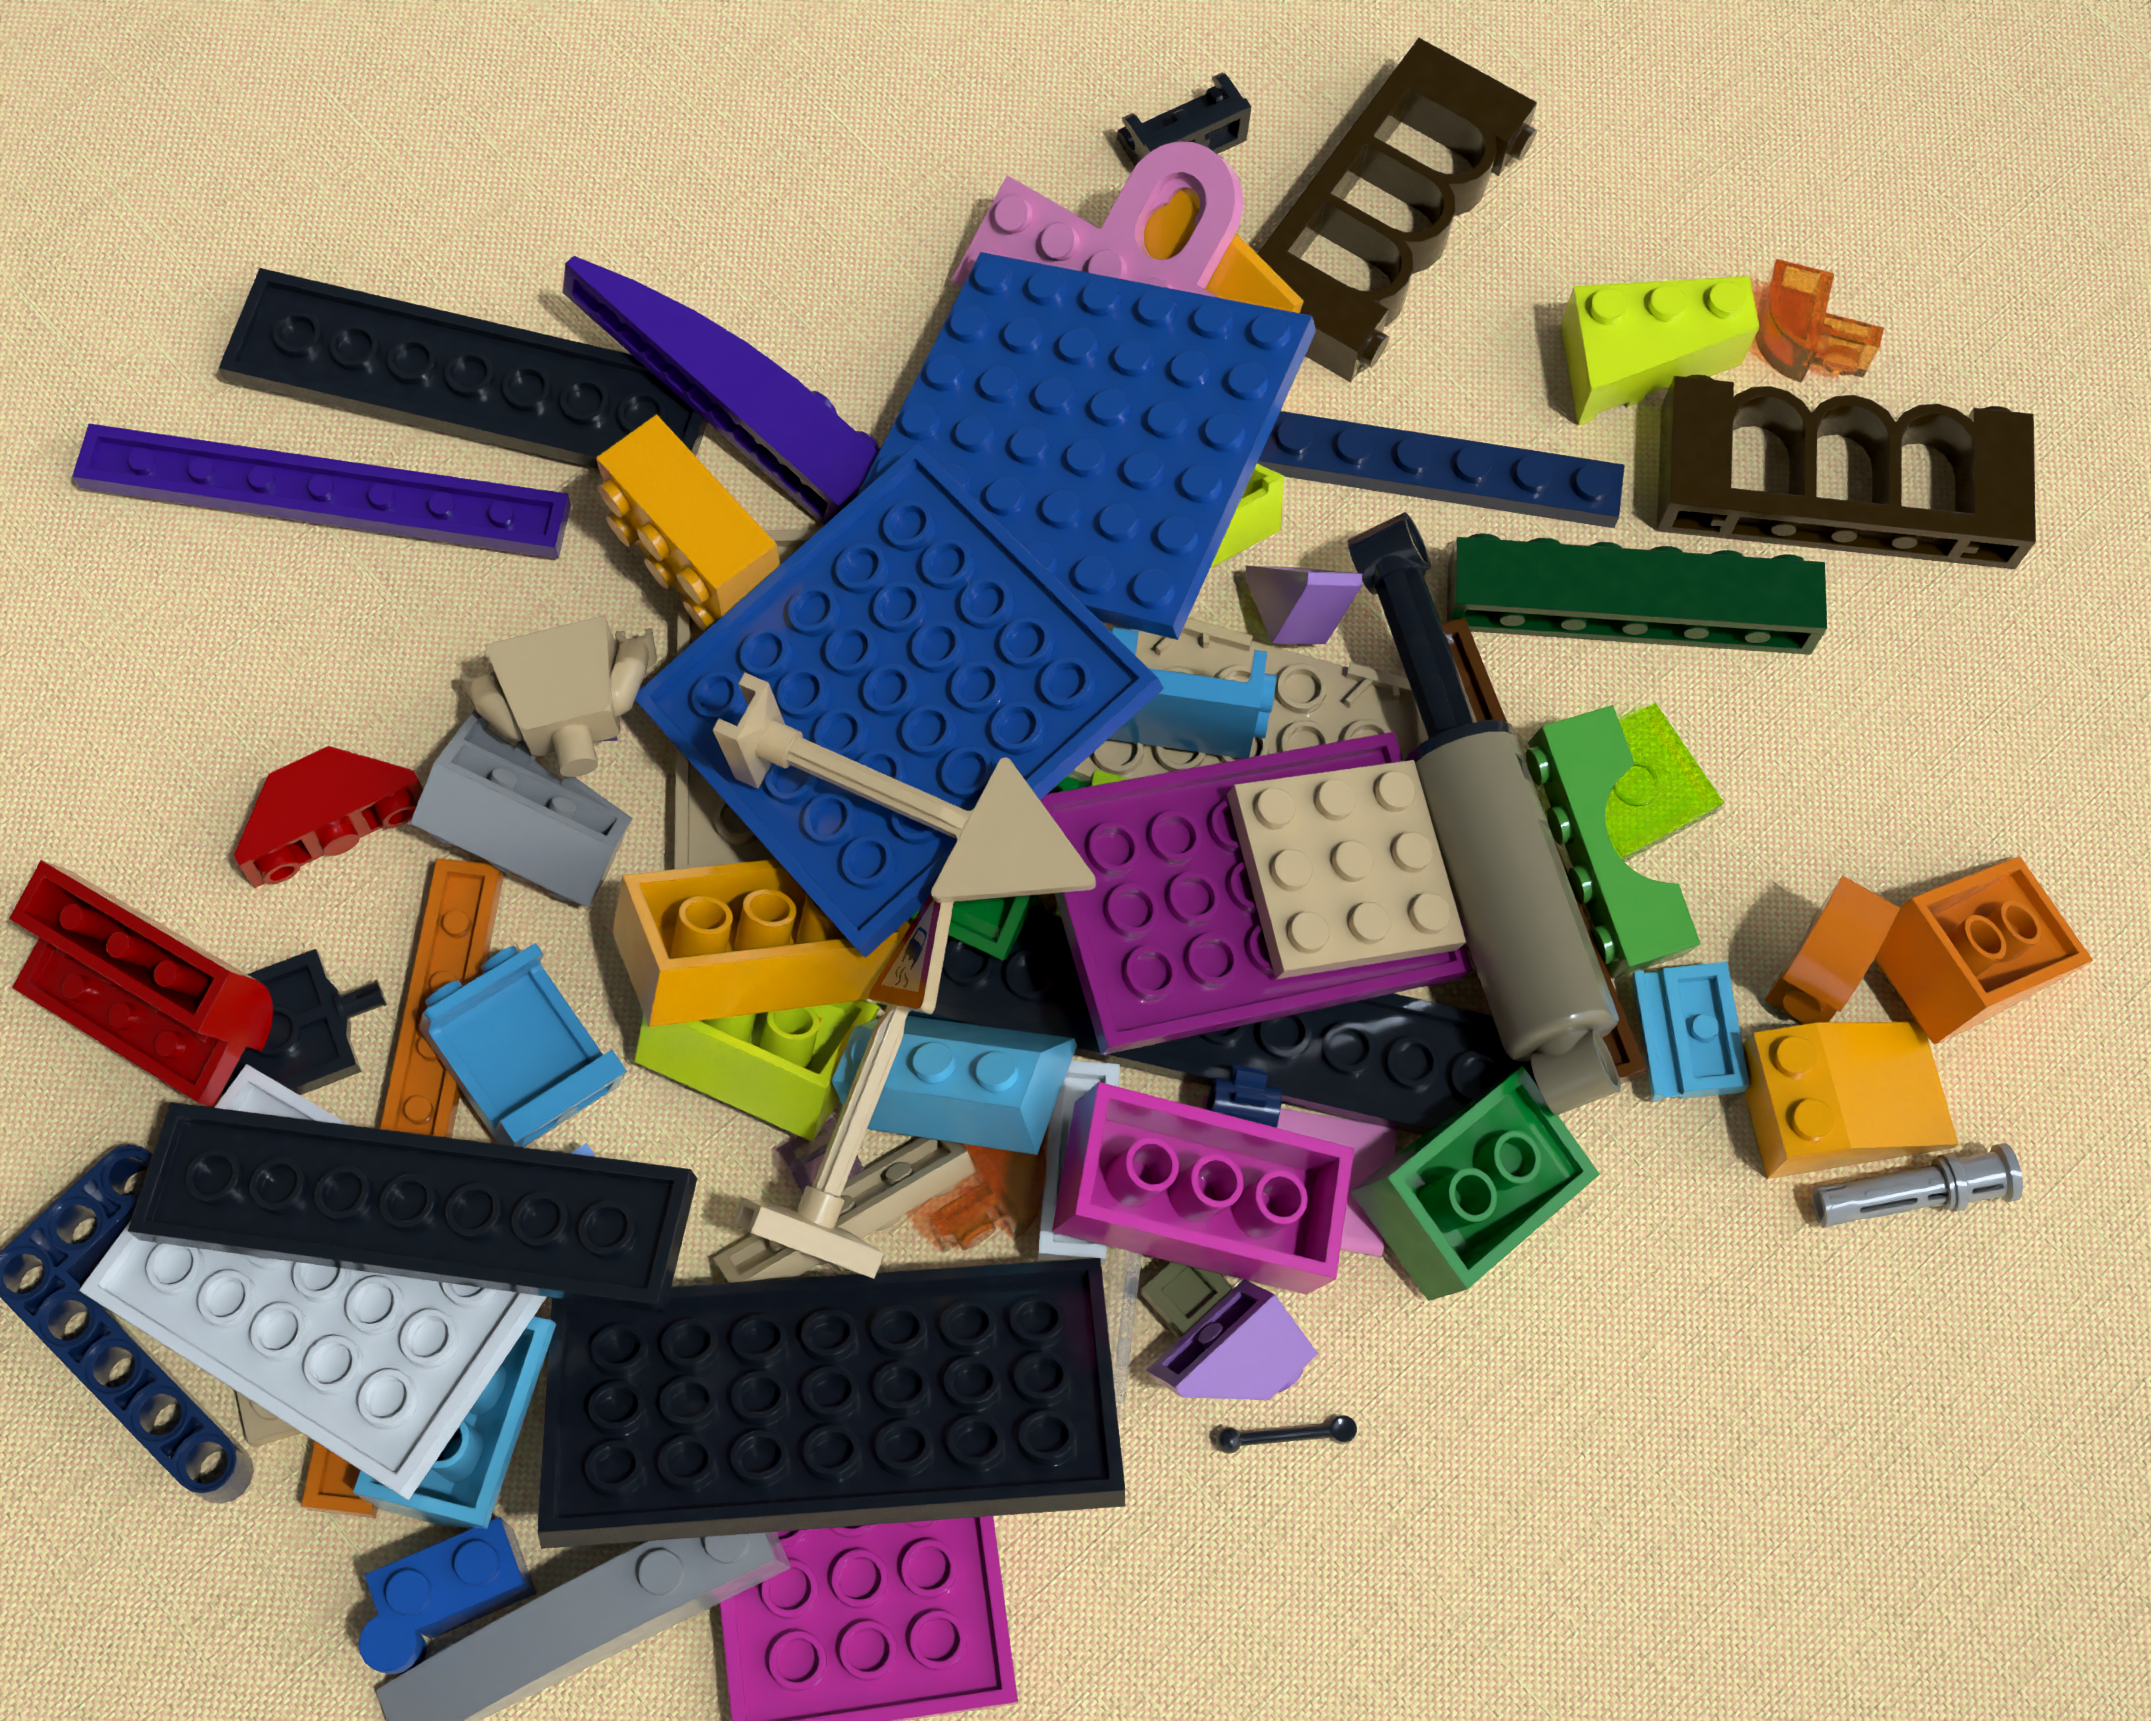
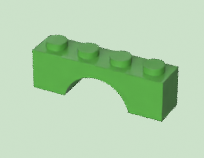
M1607 706L1543 725L1528 742L1530 748L1526 751L1528 770L1536 785L1543 784L1551 806L1547 811L1550 830L1555 841L1559 845H1565L1572 864L1568 873L1580 904L1586 903L1594 925L1591 928L1592 934L1604 964H1608L1612 978L1685 956L1700 946L1701 943L1680 885L1652 880L1634 871L1617 854L1608 836L1605 819L1608 797L1615 783L1635 764L1614 706Z

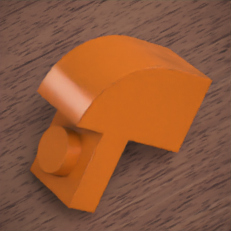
M1842 875L1815 914L1799 947L1772 984L1764 1001L1804 1024L1830 1022L1837 1011L1841 1012L1863 979L1887 937L1900 907Z

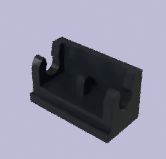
M1221 72L1212 76L1215 86L1208 88L1206 94L1143 123L1134 113L1122 117L1125 127L1118 129L1117 140L1134 166L1154 149L1172 142H1194L1219 154L1247 141L1252 106L1246 98L1243 99L1230 78Z

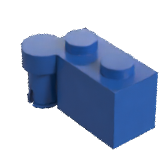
M499 1517L490 1521L487 1529L473 1528L365 1574L378 1616L370 1620L361 1631L359 1639L360 1655L365 1664L380 1673L390 1675L404 1674L408 1668H414L425 1660L427 1647L422 1635L433 1639L537 1594L514 1529Z

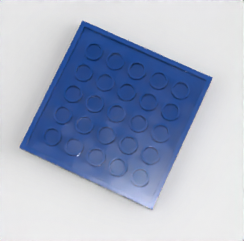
M980 252L858 495L918 443L1101 622L1178 640L1316 333L1313 317L1306 314Z
M917 443L638 691L635 700L854 947L866 958L923 906L957 839L791 765L785 769L772 763L759 789L735 779L713 732V728L718 719H722L735 726L739 724L748 707L738 684L744 673L769 683L785 725L801 731L803 739L966 811H971L975 808L999 760L1005 757L1012 761L1038 799L1041 800L1160 693L1164 687L1159 678Z

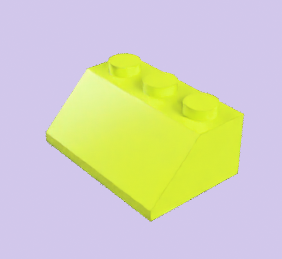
M866 1000L655 1027H648L643 1014L634 1062L813 1142L840 1100L832 1083V1078L855 1026L875 1020L879 1006Z

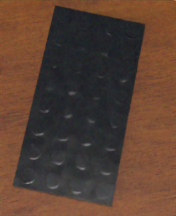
M1101 1258L876 1273L874 1279L862 1274L675 1286L671 1287L665 1313L552 1298L551 1320L556 1323V1327L549 1344L537 1530L541 1549L1125 1507V1481Z

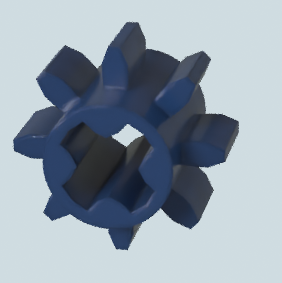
M1233 1064L1230 1079L1213 1078L1208 1093L1206 1110L1277 1128L1281 1110V1089L1266 1085L1268 1073L1263 1072V1069Z

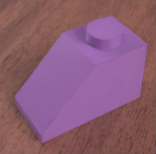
M1243 1279L1146 1371L1154 1381L1182 1398L1270 1400L1276 1393L1282 1392L1294 1385L1301 1377L1303 1368L1318 1355V1352L1275 1294Z

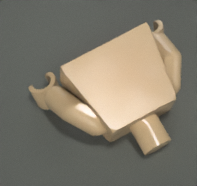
M603 615L485 644L486 652L491 662L488 664L489 670L484 675L476 678H469L468 674L464 673L460 675V679L476 711L509 740H525L531 755L534 756L555 752L559 771L563 776H583L598 767L594 742L614 738L620 733V715L625 714L632 708L647 668L652 667L657 661L652 628L645 629L643 636L634 639L626 638L624 631H616V648L606 616Z

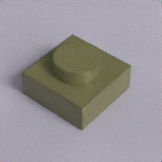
M1170 1262L1142 1288L1141 1295L1181 1338L1233 1288L1219 1273Z

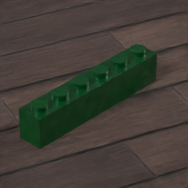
M1480 533L1469 537L1456 538L1448 562L1447 622L1465 618L1471 632L1811 655L1827 630L1825 562L1805 561L1802 557L1792 554L1778 555L1773 558L1746 557L1740 552L1732 550L1703 554L1683 552L1681 549L1673 546H1659L1650 550L1622 548L1613 542H1597L1586 546L1561 544L1558 540L1552 538H1536L1530 541L1501 540L1495 535Z

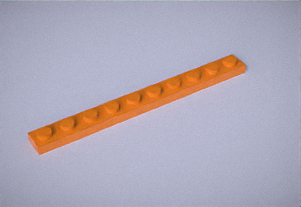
M436 858L380 1129L452 1138L461 1089L419 1030V1025L423 1012L428 1008L425 1001L434 992L455 980H459L465 986L485 974L481 967L488 959L504 879V872L493 867L491 864ZM314 1442L301 1507L309 1511L375 1519L378 1511L376 1506L353 1493L361 1470L317 1442Z

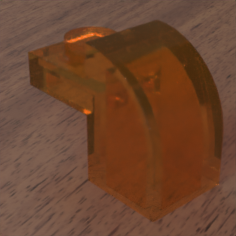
M1776 259L1762 289L1757 309L1759 330L1755 340L1764 359L1780 374L1802 383L1810 365L1825 368L1828 372L1836 375H1853L1863 378L1880 348L1884 327L1826 313L1834 273Z
M961 1143L968 1151L977 1169V1172L972 1175L979 1185L929 1215L932 1235L944 1253L958 1244L962 1250H968L991 1236L996 1230L993 1223L1001 1218L1013 1239L1016 1240L1033 1224L1042 1207L1043 1190L1046 1181V1158L1042 1145L1039 1148L1038 1154L1035 1155Z

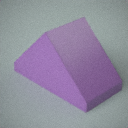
M1246 565L1245 579L1271 642L1274 644H1326L1362 587L1361 573L1302 567Z

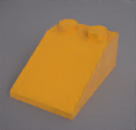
M1816 1022L1754 1032L1743 1045L1750 1084L1744 1095L1767 1179L1952 1149L1959 1145L1927 1034L1916 1022Z

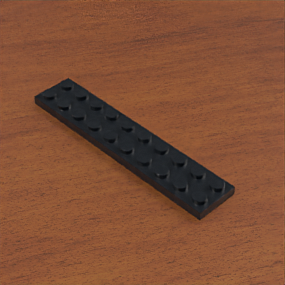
M1032 910L1005 960L998 959L948 935L937 1001L933 1013L925 1014L910 1011L907 1015L1074 1038L1077 1045L1074 1055L1112 1064H1120L1121 1066L1207 1086L1211 1085L1214 1077L1230 1079L1233 1064L1263 1069V1072L1268 1073L1266 1085L1281 1089V1103L1419 1135H1424L1521 1066L1525 1068L1538 1086L1531 1062L1515 1061L1505 1052L1493 1016L1395 993L1101 1055L1062 918Z

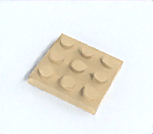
M1414 760L1235 784L1227 793L1275 979L1456 951L1466 943Z

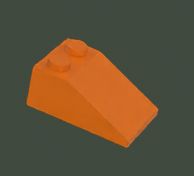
M2021 856L1909 899L1900 906L1890 931L1874 958L1878 968L1888 976L1909 1007L1914 1021L1925 1031L1933 1045L1972 1029L2093 961Z

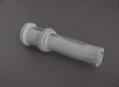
M2007 1143L1992 1145L1989 1153L1957 1158L1953 1153L1938 1155L1937 1159H1933L1931 1166L1915 1170L1888 1173L1839 1184L1813 1186L1812 1204L1818 1223H1821L1822 1228L1855 1220L1908 1212L1925 1207L1941 1206L1944 1210L1958 1212L1964 1211L1970 1202L2001 1197L2005 1202L2020 1200L2023 1191L2022 1173L2016 1154L2011 1146Z

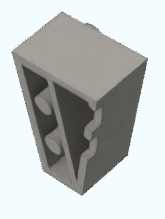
M474 709L434 762L410 824L429 832L439 842L456 845L488 860L498 870L515 873L547 888L557 898L574 901L588 908L606 879L633 818L576 777L564 776L563 780L557 778L534 761L536 756L531 755L524 740L517 742L514 747L488 728L490 723Z

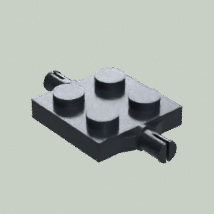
M317 949L247 974L262 983L270 993L273 1003L272 1025L262 1051L248 1047L245 1048L222 1091V1096L246 1064L298 1095L362 1072L351 1042L352 1024L350 1018L382 1006H387L386 998L377 979L374 982L340 994L338 989L330 982L323 959Z

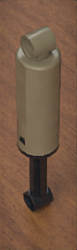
M1404 512L1350 537L1347 541L1348 549L1357 572L1362 574V582L1371 594H1378L1429 738L1412 750L1405 761L1414 760L1464 936L1502 1045L1511 1059L1531 1062L1540 1092L1550 1110L1557 1116L1620 1091L1621 1085L1614 1061L1602 1039L1618 1024L1619 1017L1512 724L1502 720L1476 721L1424 578L1426 571L1431 569L1428 550L1414 521Z

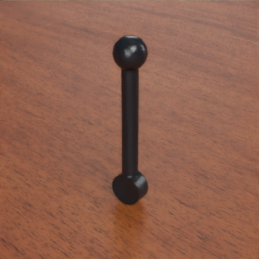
M1341 1415L1337 1416L1331 1424L1249 1432H1239L1233 1427H1224L1218 1431L1215 1442L1219 1450L1227 1454L1235 1453L1241 1446L1324 1438H1331L1335 1443L1344 1445L1354 1439L1357 1433V1426L1352 1418Z

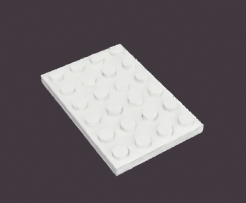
M247 1064L214 1107L350 1125ZM130 1222L79 1290L101 1306L408 1501L546 1299L545 1296L141 1241L128 1232Z

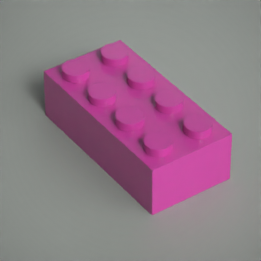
M1098 1082L1074 1104L1052 1232L1307 1295L1337 1278L1354 1148Z

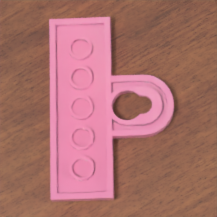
M1172 142L1165 144L1148 153L1135 166L1100 229L1007 175L951 281L963 287L980 252L1219 298L1205 288L1231 243L1241 221L1243 193L1240 181L1234 169L1223 157L1201 144L1194 142ZM1185 189L1194 190L1200 199V209L1195 218L1196 228L1188 243L1179 254L1170 259H1154L1149 255L1144 244V230L1147 221L1155 211L1169 205L1171 199L1179 191Z

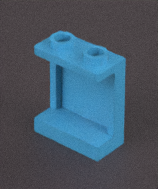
M1113 627L1112 633L1136 655L1139 631ZM1254 650L1247 682L1149 668L1159 678L1164 689L1109 739L1242 759L1249 758L1253 738H1266L1269 714L1273 706L1277 675L1265 673L1267 651Z
M536 943L521 952L515 946H510L497 953L481 967L485 974L465 986L459 980H455L438 989L426 999L425 1003L428 1008L423 1012L419 1025V1030L494 1139L501 1145L528 1146L618 1088L627 1072L613 1050L603 1055L543 969L541 960L544 954Z

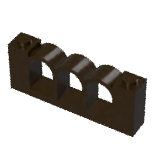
M1420 37L1416 40L1257 253L1304 301L1300 314L1313 317L1316 333L1305 357L1350 383L1364 364L1372 368L1377 363L1389 341V336L1383 333L1384 327H1387L1400 315L1406 300L1412 274L1430 268L1441 258L1447 244L1453 218L1471 211L1482 201L1491 172L1500 176L1512 158L1520 161L1528 152L1537 134V129L1531 127V123L1538 102ZM1402 122L1460 154L1471 164L1473 169L1461 174H1445L1424 165L1386 142ZM1362 178L1419 210L1430 220L1432 226L1419 232H1403L1386 225L1344 201V199L1357 181ZM1319 234L1377 267L1388 276L1391 284L1376 291H1361L1347 286L1300 258Z
M1706 375L1674 376L1661 405L1657 531L2016 569L2036 542L2034 414L2012 412L2010 409L2002 406H1989L1985 408L1974 407L1967 417L1952 407L1941 404H1925L1905 411L1895 422L1888 410L1871 399L1857 395L1834 396L1820 403L1811 413L1801 399L1787 390L1776 387H1751L1734 396V382L1714 380ZM1756 426L1769 430L1781 439L1787 448L1790 461L1789 494L1731 488L1734 430L1741 427ZM1839 435L1850 438L1863 447L1870 457L1872 466V503L1816 497L1818 438ZM1922 444L1933 447L1945 455L1953 467L1955 476V512L1902 506V446Z

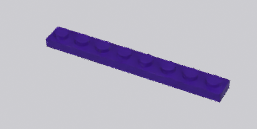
M88 424L72 475L80 489L559 559L571 509L568 493L96 424Z

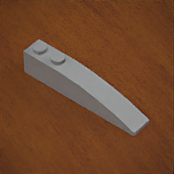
M777 1532L648 1541L495 1620L380 1687L376 1692L387 1721H480L790 1569L791 1565Z

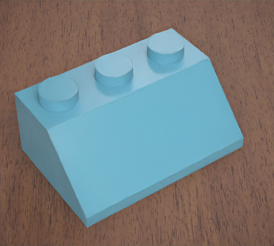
M907 1016L903 1039L867 1129L1037 1155L1077 1047L1075 1039ZM880 1018L854 1027L834 1073L832 1083L843 1106L874 1027Z
M536 1316L532 1318L409 1501L363 1471L359 1473L353 1493L377 1508L390 1513L445 1527L487 1529L556 1323L552 1320Z

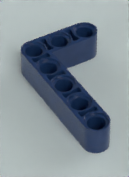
M126 1145L118 1147L102 1158L0 1252V1298L180 1485L208 1502L218 1504L231 1502L241 1496L251 1484L254 1470L252 1459L247 1450L111 1311L79 1291L131 1221L140 1192L126 1196L124 1193L125 1185L135 1173L148 1170L153 1155L141 1146ZM97 1218V1228L92 1237L84 1243L73 1244V1234L78 1225L86 1219ZM44 1266V1276L39 1286L31 1292L21 1294L20 1285L25 1274L34 1267ZM89 1311L90 1320L83 1334L76 1339L66 1341L64 1331L69 1320L78 1313ZM134 1357L135 1369L131 1378L125 1384L111 1388L109 1377L113 1367L122 1359ZM179 1404L181 1407V1417L177 1426L167 1434L156 1435L154 1424L157 1415L168 1405ZM225 1451L228 1458L225 1472L216 1481L203 1484L200 1477L202 1463L212 1453Z

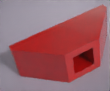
M327 746L268 774L234 853L235 859L254 888L265 883L278 884L296 875L301 866L324 855H340L355 847L360 838L383 827L395 828L411 821L423 788L412 769Z

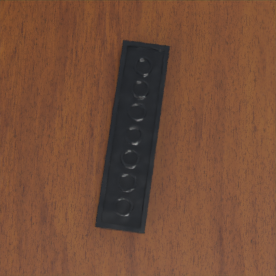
M259 268L219 366L225 381L598 469L596 458L656 414L695 456H697L708 423L632 354Z
M170 1102L128 1232L141 1241L665 1313L698 1178L688 1168Z

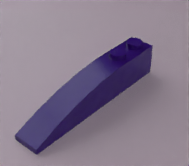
M573 256L565 263L562 293L820 523L825 526L857 497L880 451V447L867 433L855 431L840 418L835 407L826 396L818 391H810L798 379L748 342L697 311L633 279L579 257Z

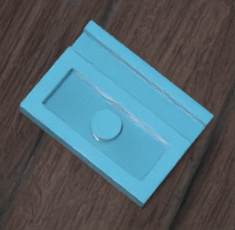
M1718 962L1663 968L1660 972L1644 973V970L1634 971L1631 977V984L1644 1061L1647 1068L1646 1073L1651 1102L1672 1097L1686 1099L1745 1093L1750 1084L1728 963Z

